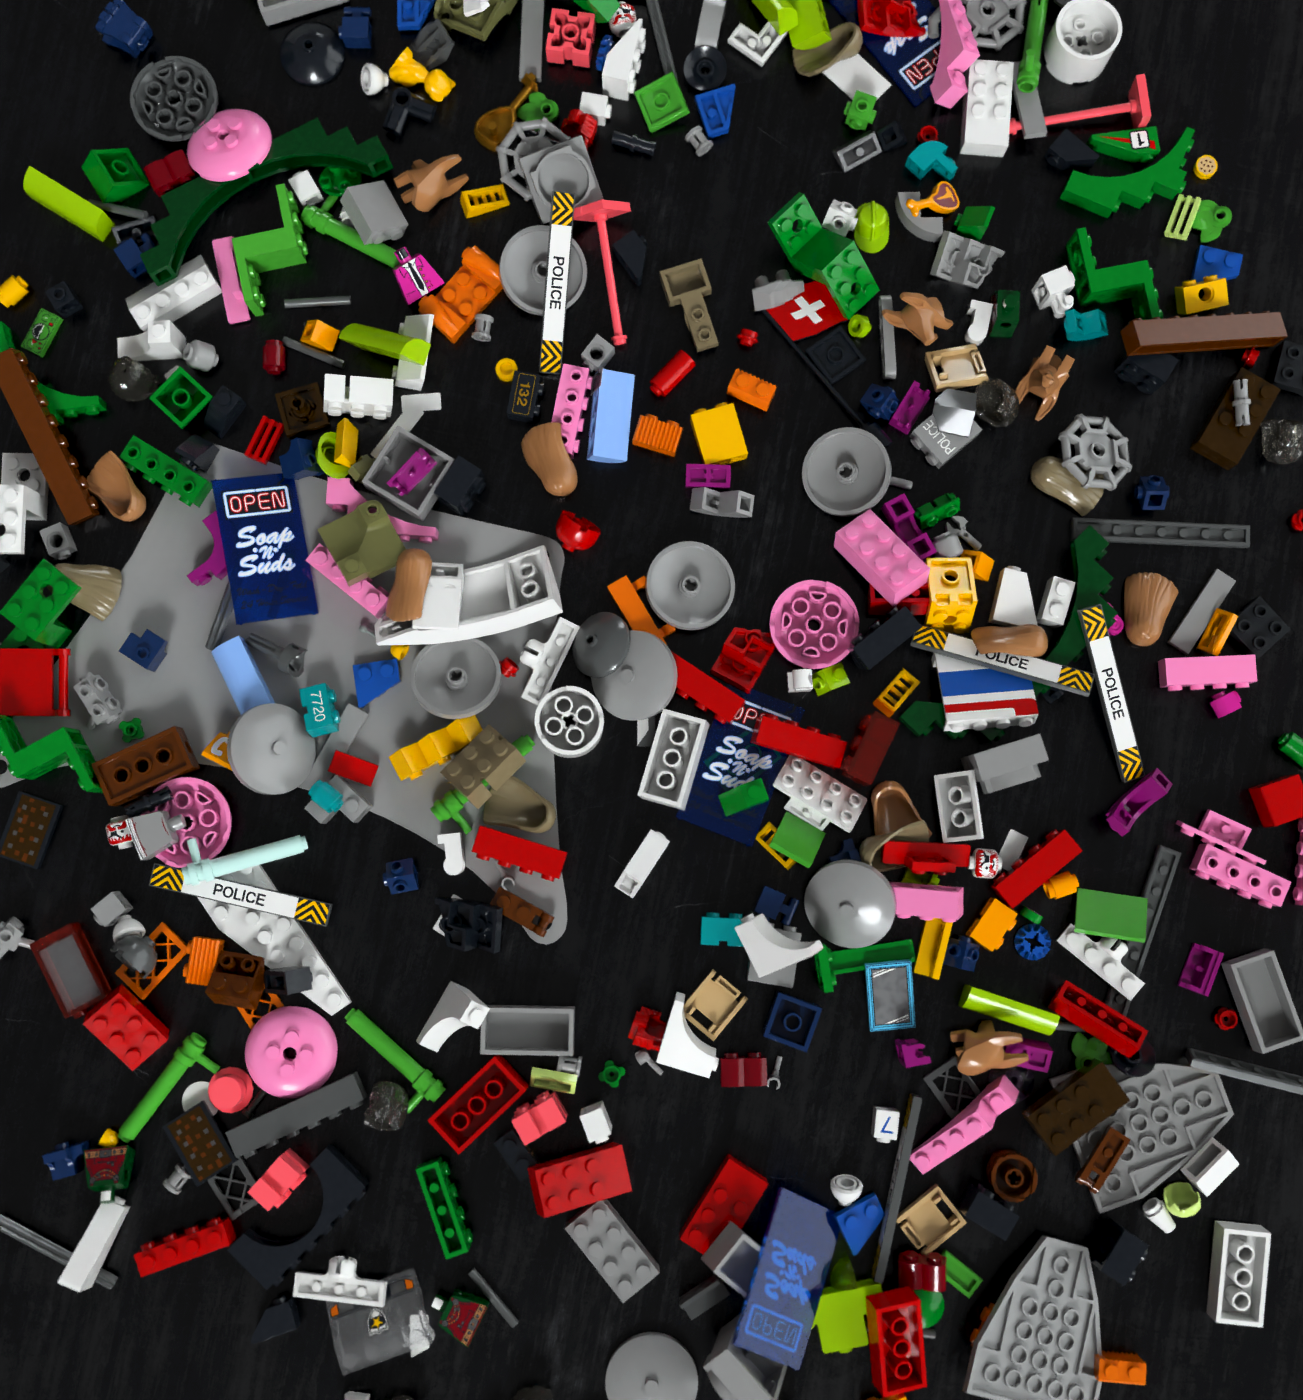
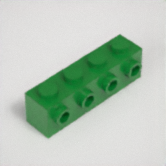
M134 435L119 456V458L126 462L124 464L126 468L134 473L137 470L144 473L142 477L152 484L156 481L162 484L160 489L170 495H173L174 492L180 495L178 500L189 507L193 503L200 508L214 486L208 480Z
M440 1156L419 1164L415 1170L446 1260L468 1252L471 1242H473V1237L470 1229H466L463 1222L465 1213L462 1206L457 1204V1189L454 1183L451 1184L449 1181L450 1169L446 1161L443 1162Z

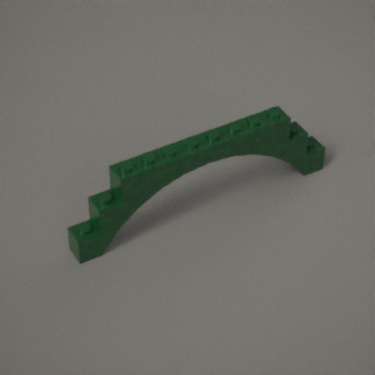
M315 118L273 139L269 153L260 165L256 163L248 169L249 173L247 175L225 182L210 181L199 176L162 195L161 198L170 215L150 225L159 245L140 254V257L150 277L157 286H160L178 277L188 246L198 229L213 211L232 195L250 184L284 171L323 166L349 169L375 178L393 168L387 152L378 136L367 139L357 145L348 127L327 136L319 119Z
M1090 525L1070 544L1074 582H1076L1066 624L1055 646L1044 659L1065 666L1071 660L1076 662L1084 654L1082 649L1086 646L1077 610L1101 604L1108 629L1116 622L1114 617L1118 614L1101 597L1112 587L1109 583L1114 578L1094 560L1099 561L1107 553L1105 548L1110 543ZM1032 681L1035 697L1040 692L1045 694L1051 688V686ZM915 701L898 718L917 737L921 734L926 736L935 727L932 725L933 722L944 731L946 722L943 703ZM996 727L976 731L987 743L992 740L997 742L1006 733L1003 729ZM970 729L961 732H944L954 740L957 737L962 739Z

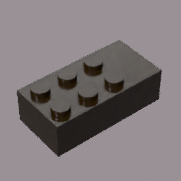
M1241 367L1231 376L1190 449L1226 470H1230L1239 463L1281 389ZM1238 379L1240 381L1248 379V398L1251 399V404L1249 405L1251 425L1235 426V407L1232 406V401H1234L1233 381Z
M1094 1058L1021 1113L1046 1148L1056 1156L1128 1103L1130 1099L1104 1063Z

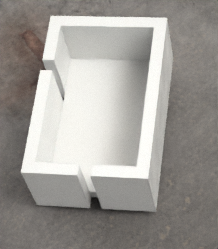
M325 374L323 412H328V415L341 416V413L350 414L351 417L355 418L369 415L373 416L374 419L380 420L391 417L394 379L350 376V387H345L346 375Z

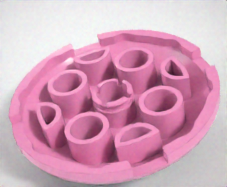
M227 109L217 112L196 133L192 134L187 146L189 164L200 177L206 180L225 182L247 175L249 173L248 169L256 163L260 165L268 155L272 144L271 130L261 116L250 110Z
M805 580L790 586L778 597L771 611L769 626L773 643L784 658L803 668L822 669L838 663L849 654L848 648L852 645L851 640L858 636L860 622L853 600L842 588L828 581ZM816 620L819 623V630L809 629L808 621Z
M192 777L175 778L157 787L153 793L168 786L172 792L170 795H173L174 799L155 807V810L152 812L146 811L141 815L168 811L171 818L182 814L184 819L190 817L193 822L190 828L184 827L177 830L179 841L155 857L172 867H186L188 863H192L187 840L196 838L201 860L215 858L225 847L232 827L231 810L224 795L209 782Z
M284 1006L274 1009L264 1015L254 1025L248 1035L245 1046L247 1070L253 1081L270 1095L284 1099L303 1097L318 1090L331 1076L337 1061V1038L328 1021L312 1009L299 1006ZM288 1047L294 1048L297 1054L296 1058L290 1059L286 1057L285 1049Z

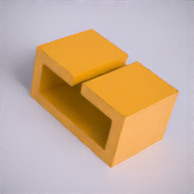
M990 897L980 912L982 917L980 920L978 918L975 919L965 935L972 938V940L988 951L993 952L994 949L998 950L1003 944L1004 938L1002 937L1006 931H1010L1017 922L1015 918L1018 914L996 898Z

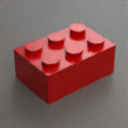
M120 984L86 1014L83 1025L132 1071L168 1041L170 1032L123 984Z

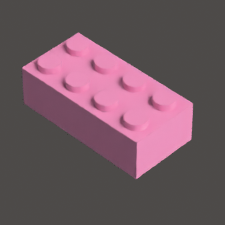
M868 509L835 533L834 548L892 607L927 583L930 568L871 509Z

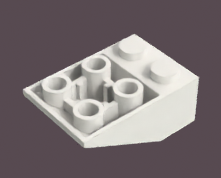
M639 18L608 52L602 72L603 95L628 101L630 93L634 94L636 87L635 75L636 73L639 74L641 66L640 54L644 53L646 40H644L646 29L643 28V19Z
M432 562L431 575L423 601L422 617L413 620V629L459 630L464 586L463 564Z

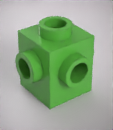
M856 90L853 101L847 102L844 114L847 115L845 124L856 130H866L868 123L873 124L877 111L873 109L877 97Z

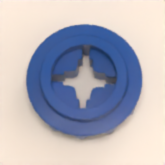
M611 35L603 37L597 54L596 68L602 72L606 56L615 44Z
M1027 924L1017 931L1014 944L1017 952L1023 958L1038 960L1045 957L1051 949L1052 939L1048 931L1041 925ZM1034 936H1036V941L1039 942L1041 946H1033V948L1031 949V944L1024 939H1033Z

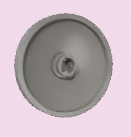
M546 225L527 227L516 233L506 244L499 262L500 281L509 299L520 309L543 316L549 226ZM573 238L571 240L566 309L572 306L580 297L587 279V265L584 254Z
M838 428L822 435L810 447L803 462L802 481L807 495L821 510L840 517L856 516L873 508L885 495L891 480V461L887 450L873 434L859 428Z
M684 541L666 547L654 558L646 575L645 589L648 602L660 619L678 629L699 630L713 625L727 612L734 598L735 580L729 563L717 550L700 542Z
M629 630L630 648L622 665L614 673L606 677H591V681L598 701L609 713L624 720L636 721L657 715L669 704L676 690L678 672L671 650L660 638L649 632Z
M473 638L425 646L412 664L410 681L415 698L425 710L441 718L462 719L478 714L492 703L500 689L501 669L498 658L493 650L484 642Z
M269 703L250 708L235 721L228 736L227 755L233 773L244 786L260 794L277 795L294 790L306 780L313 768L316 745L315 739L306 731L304 718L297 711L282 704Z
M847 859L828 863L814 874L806 888L804 906L809 922L824 939L835 945L845 948L870 946L887 934L894 921L896 897L892 886L881 872L864 862Z
M645 1332L634 1335L619 1345L609 1360L605 1378L608 1400H695L698 1391V1373L694 1359L681 1342L669 1335L659 1332Z

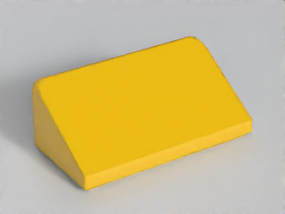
M343 418L337 424L334 462L350 468L356 463L358 429L347 418Z

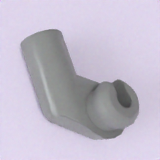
M937 7L928 18V37L932 39L939 37L940 7Z

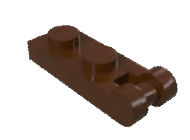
M501 886L490 903L491 905L502 907L504 916L541 937L545 936L548 924L552 923L555 918L512 892L504 890ZM536 915L541 918L538 925L532 922Z
M1108 1125L1082 1169L1077 1172L1074 1180L1080 1185H1086L1092 1193H1098L1129 1144L1130 1139ZM1092 1170L1097 1173L1094 1179L1089 1177Z

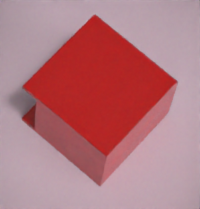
M1299 774L1285 775L1248 789L1263 827H1275L1303 817V783Z

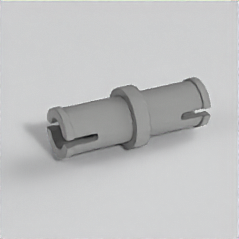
M1240 379L1234 380V401H1232V406L1235 407V426L1251 425L1249 415L1251 399L1248 398V379H1242V381Z

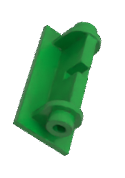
M946 493L934 499L937 507L934 508L928 502L916 508L914 517L916 520H920V529L932 527L938 521L954 516L960 511V498H956L954 493Z

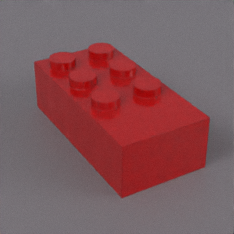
M494 1055L435 1111L427 1121L459 1155L528 1089L529 1084L502 1055Z
M616 1142L527 1168L537 1214L544 1218L632 1191L623 1146Z
M727 1154L679 1232L680 1240L704 1255L730 1221L742 1229L768 1186L767 1178L730 1154Z
M909 1286L865 1296L872 1382L877 1390L885 1398L927 1387L920 1298Z

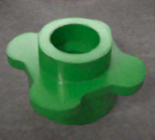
M133 718L129 722L122 721L119 724V728L123 732L122 740L126 743H130L131 740L142 739L145 735L139 718Z
M608 1060L605 1062L603 1072H600L598 1075L599 1080L610 1084L612 1088H616L619 1085L621 1076L625 1075V1069L622 1066H616L612 1060Z

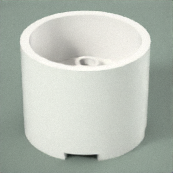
M1071 0L1061 9L1043 48L1047 63L1046 67L1056 79L1067 84L1090 82L1100 75L1122 36V22L1117 10L1106 0Z
M576 686L561 687L549 692L540 701L535 713V728L542 744L550 752L564 758H576L589 753L599 743L604 728L603 711L598 700L587 690ZM570 716H573V721L576 724L566 727V722L563 721L564 718L569 719Z

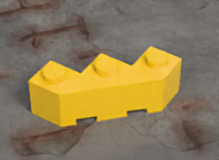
M475 715L456 719L445 728L429 733L418 742L399 749L389 756V759L401 781L410 778L412 781L423 775L422 772L436 764L441 766L451 761V756L461 752L483 729Z

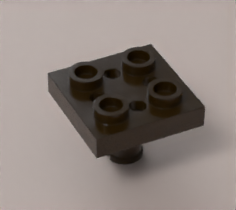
M318 382L275 394L284 430L288 438L331 426L327 412H323L324 400Z

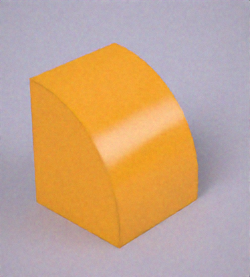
M318 319L307 320L300 341L321 350L333 351L340 331Z
M964 550L961 557H971L974 578L989 581L994 560L983 552Z

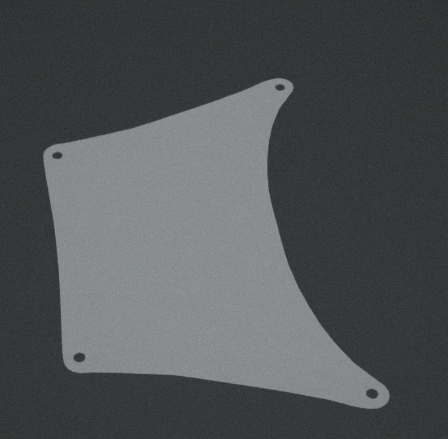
M216 444L214 445L219 449V452L207 472L201 469L196 472L180 461V464L213 484V488L200 508L193 503L191 507L178 500L180 495L175 492L173 495L165 492L135 551L121 571V592L111 614L104 621L90 614L66 648L71 649V656H68V709H71V716L13 717L27 746L62 727L77 729L82 733L95 761H99L164 730L177 726L183 728L198 764L224 767L201 754L220 732L228 734L241 714L211 654L212 650L207 649L205 645L233 568L222 580L213 575L212 580L202 586L193 584L187 575L206 562L213 552V536L202 520L219 508L224 510L221 491L278 485V482L282 480V468L280 465L271 462L264 465L246 457L244 453ZM314 476L305 477L300 480L285 478L280 485H289L293 508L292 513L232 519L238 532L249 524L258 526L261 529L260 534L265 533L266 536L275 531L280 535L286 527H289L288 531H292V535L294 534L295 537L289 542H283L278 552L275 553L272 550L274 555L269 560L267 556L265 559H262L264 550L259 553V549L265 545L268 547L272 545L273 548H278V543L274 544L272 542L267 544L266 542L263 545H257L256 543L255 548L258 549V552H253V554H257L258 559L254 562H251V560L249 564L258 567L262 562L266 564L268 561H271L272 564L279 560L282 553H285V556L286 553L295 556L293 564L295 563L296 566L290 570L286 584L289 587H285L283 596L287 597L281 600V602H285L288 599L289 603L280 604L276 620L268 618L270 605L265 606V602L268 601L269 604L272 601L280 572L278 570L275 572L270 571L268 574L256 572L253 575L244 577L241 588L242 591L245 588V595L237 596L221 644L238 635L246 641L249 638V634L254 633L283 648L294 643L308 650L304 655V672L295 678L279 670V660L248 645L276 704L288 706L304 718L303 714L308 712L307 707H302L299 689L326 683L330 689L335 691L337 702H334V706L341 717L348 703L358 708L353 665L397 658L391 654L390 646H378L375 637L366 632L362 633L359 630L360 625L366 624L368 629L375 632L374 625L378 619L305 561L319 543L326 547L317 529L347 515L348 509L345 512H335L326 504V480ZM357 490L367 501H379L390 516L421 526L436 527L439 531L438 540H432V543H421L419 539H410V542H402L406 549L417 548L426 551L430 555L432 562L463 564V569H468L499 561L544 545L549 553V561L560 593L565 557L562 547L557 541L539 534L435 510H430L424 521L421 522L380 496ZM239 538V542L242 543L244 538ZM396 566L371 578L373 581L370 584L376 589L381 586L390 593L395 580ZM296 581V585H297V584L300 585V583H302V584H301V587H302V588L299 587V588L297 589L296 586H295V587L293 586V585H295V582L292 583V584H291V582ZM258 588L260 592L259 594L257 592L255 594L250 595V593L248 592L249 590H251V593H254L253 590H255L256 592V589ZM259 599H263V601H264L263 606H262V605H259V607H258V604H260V602H261L262 600L258 601L257 603H256V601L259 600ZM253 600V606L251 608L247 607V604ZM247 602V604L244 606L246 608L241 609V607ZM557 615L505 632L476 638L493 650L498 661H503L508 657L518 665L519 670L516 672L515 677L510 676L508 678L501 673V685L497 696L487 708L475 715L482 729L490 724L511 744L523 735L524 737L528 734L535 745L532 747L533 750L524 756L526 762L512 776L520 779L539 795L549 800L555 809L554 754L542 744L537 734L535 713L538 706L520 697L532 673L531 667L520 661V655L522 651L535 655V653L524 648L529 640L535 639L541 643L548 641L556 624ZM146 629L168 642L165 647L167 655L155 672L145 669L119 652L131 632L142 637ZM428 644L409 645V651L401 661L398 660L401 682L389 688L380 697H376L366 704L367 706L364 708H359L369 715L347 753L379 765L372 785L370 787L348 778H343L373 805L370 809L371 812L416 833L444 851L445 845L438 844L437 835L461 832L463 836L465 866L472 870L493 891L497 892L502 881L494 863L497 859L489 858V861L476 858L477 853L471 852L479 826L482 825L559 849L557 816L550 830L543 833H532L505 826L486 825L483 822L485 803L477 809L468 801L464 804V808L459 811L473 828L468 834H465L452 817L449 820L445 819L440 822L430 810L436 800H441L445 797L444 794L455 789L440 773L451 761L441 766L436 764L422 772L423 775L415 780L411 781L410 778L400 780L389 756L403 747L418 742L429 733L445 728L456 720L441 718L431 714L415 698L410 681L411 668L419 652ZM59 659L54 664V709H59ZM88 672H92L93 675L99 674L108 683L110 693L120 702V708L123 711L119 714L120 719L108 725L105 722L96 725L94 730L86 727L91 715L73 686L80 682L79 678ZM133 718H139L145 733L144 737L131 740L130 743L124 742L122 740L123 732L119 728V724L122 721L129 722ZM331 733L314 737L316 745L315 761ZM169 752L164 756L165 761L169 760ZM0 753V760L5 761L8 765L6 757ZM459 753L451 756V759L453 760ZM66 762L59 767L69 766V764ZM7 767L6 772L0 774V788L23 779L13 776ZM305 782L298 786V788L310 790L312 787ZM488 785L486 788L490 791L491 786ZM511 864L510 868L503 866L505 872L515 880V886H513L512 881L509 879L504 881L508 891L555 917L552 926L546 930L547 933L544 937L522 926L529 937L535 942L545 945L557 941L565 932L567 925V900L562 873L560 879L555 878L553 882L541 878L542 874L535 871L530 875L520 872L519 866ZM536 915L532 921L536 925H538L539 916Z

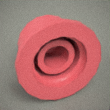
M230 1066L219 1070L213 1075L208 1087L211 1103L215 1108L226 1113H235L249 1105L254 1093L252 1078L239 1067Z

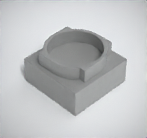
M582 135L517 158L541 224L550 222L553 190L575 193L574 208L601 199L604 200Z
M397 426L362 480V483L366 489L423 522L437 500L434 491L455 459ZM422 447L437 464L408 495L400 496L398 494L399 490L396 487L391 488L387 482Z
M1040 734L960 758L964 771H975L976 782H980L983 794L1002 790L1041 777L1037 764L1049 760Z
M740 1313L720 1329L712 1352L707 1356L703 1368L708 1373L714 1389L723 1400H777L787 1366L767 1343L741 1333L745 1317Z

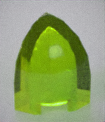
M848 1256L839 1259L830 1273V1284L836 1290L857 1289L852 1264Z

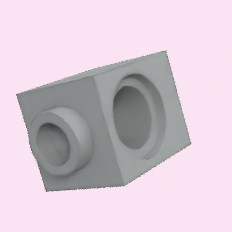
M597 334L581 353L582 365L585 368H589L591 372L593 370L598 372L615 355V347ZM594 352H600L602 357L600 359H593L591 355Z
M61 522L39 531L50 556L63 560L69 558L72 555L71 553L78 551L68 526ZM62 538V545L60 547H56L57 540Z
M112 891L91 908L95 921L101 926L104 925V927L113 926L119 917L126 915L133 909L120 891Z

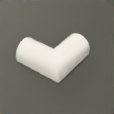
M740 22L728 38V44L762 67L787 35L788 31L779 35L772 25L767 22L760 33L757 34Z

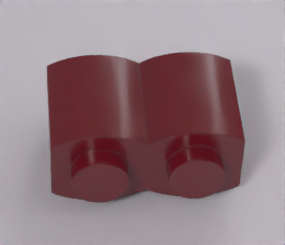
M183 149L172 152L163 159L154 161L143 168L154 192L159 197L197 178Z
M738 1052L725 1053V1057H720L721 1087L767 1086V1057L761 1056V1052H747V1056H738Z
M907 1250L900 1253L898 1259L899 1287L909 1286L912 1290L923 1289L930 1292H945L947 1285V1257L937 1252L922 1255L916 1251Z

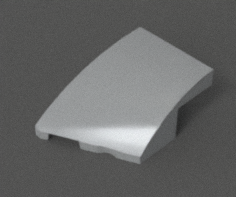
M943 231L930 274L960 285L978 289L984 278L992 271L993 268L991 266L998 257L1004 255L1005 251L970 238H964L950 231Z

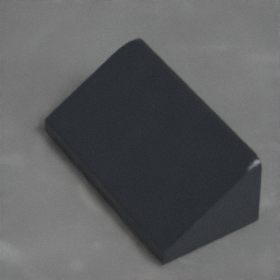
M156 214L148 215L147 220L137 218L113 225L111 229L117 244L133 238L137 244L143 243L141 236L144 233H148L152 240L157 239L150 225L158 220Z

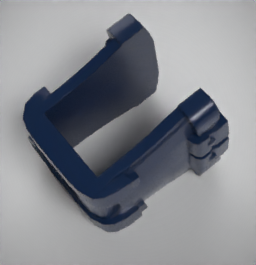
M124 0L109 2L105 10L98 17L99 20L95 26L98 32L104 34L103 42L109 46L112 45L126 51L134 58L139 56L140 51L145 50L149 40L154 35L149 24L135 14Z

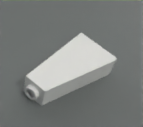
M115 1196L113 1203H101L57 1283L77 1292L92 1287L130 1209V1206L125 1204V1199Z

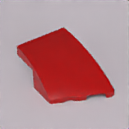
M857 0L861 31L889 37H919L926 33L925 27L921 28L916 19L918 13L911 0Z
M734 627L723 645L721 654L711 668L710 674L749 694L776 648L771 634L761 632L759 629L747 630Z

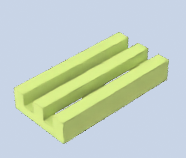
M1179 194L1164 232L1165 237L1187 240L1201 204L1200 197L1193 199L1192 196L1184 197L1183 194ZM1182 203H1185V204H1184V207H1183V209H1182L1181 215H1180V217H1179V220H1178V222H1177L1176 228H1175L1174 233H1173V232H1172V229H1173L1174 224H1175V222H1176V219H1177V216H1178V214H1179L1180 208H1181V206H1182ZM1191 204L1193 205V207L1187 220L1186 226L1184 228L1183 234H1179L1184 219L1186 217L1187 211Z
M532 1067L530 1086L575 1094L578 1075Z

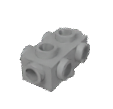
M88 672L79 678L80 682L73 686L91 715L86 727L94 730L96 725L105 722L109 725L120 719L119 714L123 711L120 708V702L110 693L108 683L99 674L93 675L92 672Z
M14 916L9 918L6 923L4 921L0 922V959L8 950L14 952L18 946L32 949L35 940L21 937L25 929L22 927L23 923Z

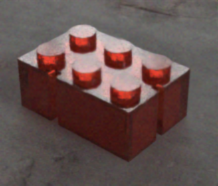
M876 711L864 716L859 726L862 729L861 734L857 735V737L855 736L850 745V749H852L851 755L845 757L840 769L843 770L841 775L862 786H870L900 723Z

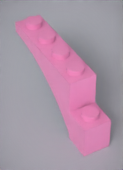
M939 0L941 44L933 83L930 85V90L936 104L951 109L967 93L968 89L963 73L980 56L962 1Z
M328 477L326 504L332 508V511L345 512L348 509L347 514H349L358 505L367 501L354 488V483L350 478L336 479ZM371 508L368 512L375 513L377 509ZM388 514L402 542H410V539H419L421 543H432V540H438L439 531L436 527L405 522Z
M1005 1074L995 1079L947 1125L912 1150L910 1155L911 1162L922 1174H925L992 1130L996 1117L1015 1104L1019 1094L1018 1089Z

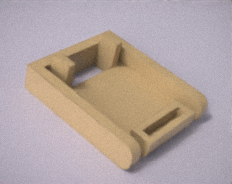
M976 344L925 353V362L936 393L943 392L947 388L959 389L988 382L989 378L986 374V368ZM937 366H941L942 373H939V376L935 368Z
M714 969L709 972L684 1003L685 1018L712 1041L717 1038L748 1000L744 995L738 1002L736 998L741 992L721 975L713 981L712 977L716 974ZM695 1009H698L713 1022L708 1029L691 1016Z
M934 1184L901 1211L896 1221L898 1224L906 1219L900 1225V1228L917 1250L926 1245L920 1251L922 1255L931 1253L967 1223L937 1184ZM942 1199L954 1213L948 1219L945 1218L936 1206Z

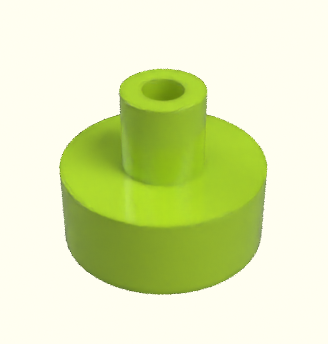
M856 314L852 316L848 324V331L853 337L863 338L872 328L868 317Z

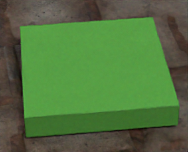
M673 72L634 92L651 133L690 113Z
M786 811L769 847L810 868L826 833Z

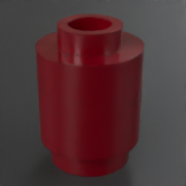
M267 340L265 341V346H263V369L267 370L269 374L277 375L285 370V347H283L282 341Z

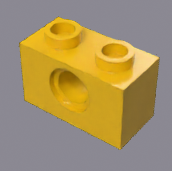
M1209 275L1203 277L1204 281L1196 282V279L1182 282V286L1174 287L1177 314L1187 315L1229 305L1226 278H1217V275ZM1201 289H1203V290H1204V296H1203V298L1200 300L1198 294H1199V291H1200Z

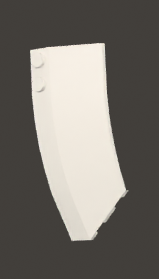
M542 545L485 565L463 569L464 586L458 631L413 629V620L405 622L393 621L385 614L383 619L379 618L374 625L376 644L378 646L420 645L455 642L505 632L563 613L560 593L545 546Z

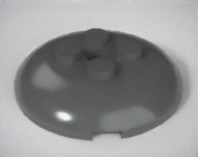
M167 56L164 60L149 63L139 72L131 88L130 105L136 121L147 133L165 141H184L190 139L193 133H196L215 115L218 106V91L212 76L200 63L183 56ZM178 99L181 100V101H178L177 103L173 104V102H174L175 100H178Z

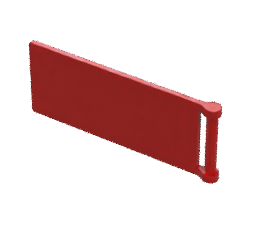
M0 648V714L6 716H71V709H68V656H71V649ZM54 655H59V709H54Z

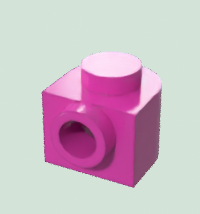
M1223 690L1211 696L1213 701L1209 702L1218 718L1242 708L1240 704L1241 698L1235 690L1227 694Z

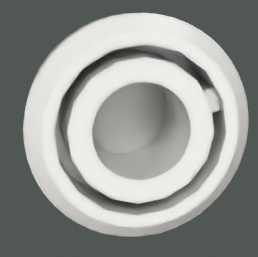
M366 63L361 70V86L367 95L377 94L383 87L388 86L389 78L387 73H383L378 66L372 63Z
M123 915L117 919L118 923L113 930V941L116 943L128 935H137L142 938L146 930L138 920L132 919L130 915Z
M848 1174L838 1175L832 1178L830 1182L831 1191L842 1206H850L860 1196L863 1189L862 1182L855 1176Z

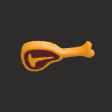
M941 181L934 186L932 194L926 199L919 201L908 199L906 206L910 209L912 216L917 217L919 210L927 207L940 214L952 213L959 207L960 202L952 185L946 181Z

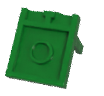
M912 938L873 944L863 948H848L831 951L830 948L826 947V944L822 943L824 948L814 955L815 969L817 970L819 982L818 987L824 993L834 992L833 986L837 985L835 975L865 970L864 963L904 959L916 962Z

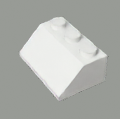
M434 315L406 316L405 322H400L398 334L422 339L430 343ZM428 356L424 366L399 359L398 366L393 365L392 379H396L395 386L421 391L425 379Z
M968 770L934 775L943 843L984 839L975 771Z

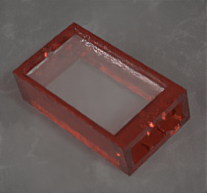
M79 922L70 923L29 945L65 1019L69 1017L78 1019L88 1013L86 1009L92 1006L95 1007L112 992Z

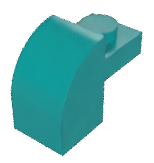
M927 141L920 144L908 156L905 166L920 180L933 168L941 177L949 182L958 169L954 160L945 156L948 146L938 141Z
M1075 309L1065 311L1064 327L1067 340L1082 341L1108 335L1106 315L1101 310L1096 309L1082 314Z

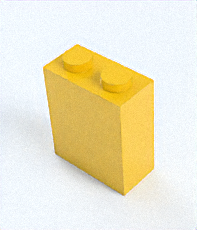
M723 402L715 405L713 409L706 410V408H701L693 412L694 414L691 415L690 422L703 464L726 465L747 459L748 451L734 403L728 404Z

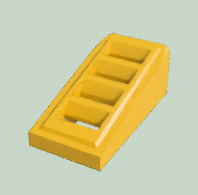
M503 184L462 191L460 197L466 218L475 217L510 204ZM494 193H498L499 201L496 200ZM488 195H489L490 200H491V202H489V203H488V200H487V197H486V196H488ZM478 198H481L482 204H479Z
M903 668L876 698L873 705L890 718L918 686L920 681ZM899 679H904L911 687L908 688ZM894 685L898 686L905 694L903 695ZM888 692H891L899 701L897 702Z
M769 821L754 838L789 870L796 861L788 858L785 862L783 858L786 855L782 853L778 855L776 853L777 850L769 847L774 834L766 842L763 841L771 830L774 834L777 830Z

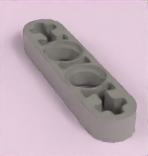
M880 295L878 307L883 379H896L894 326L885 320L882 315L884 309L893 311L892 296Z

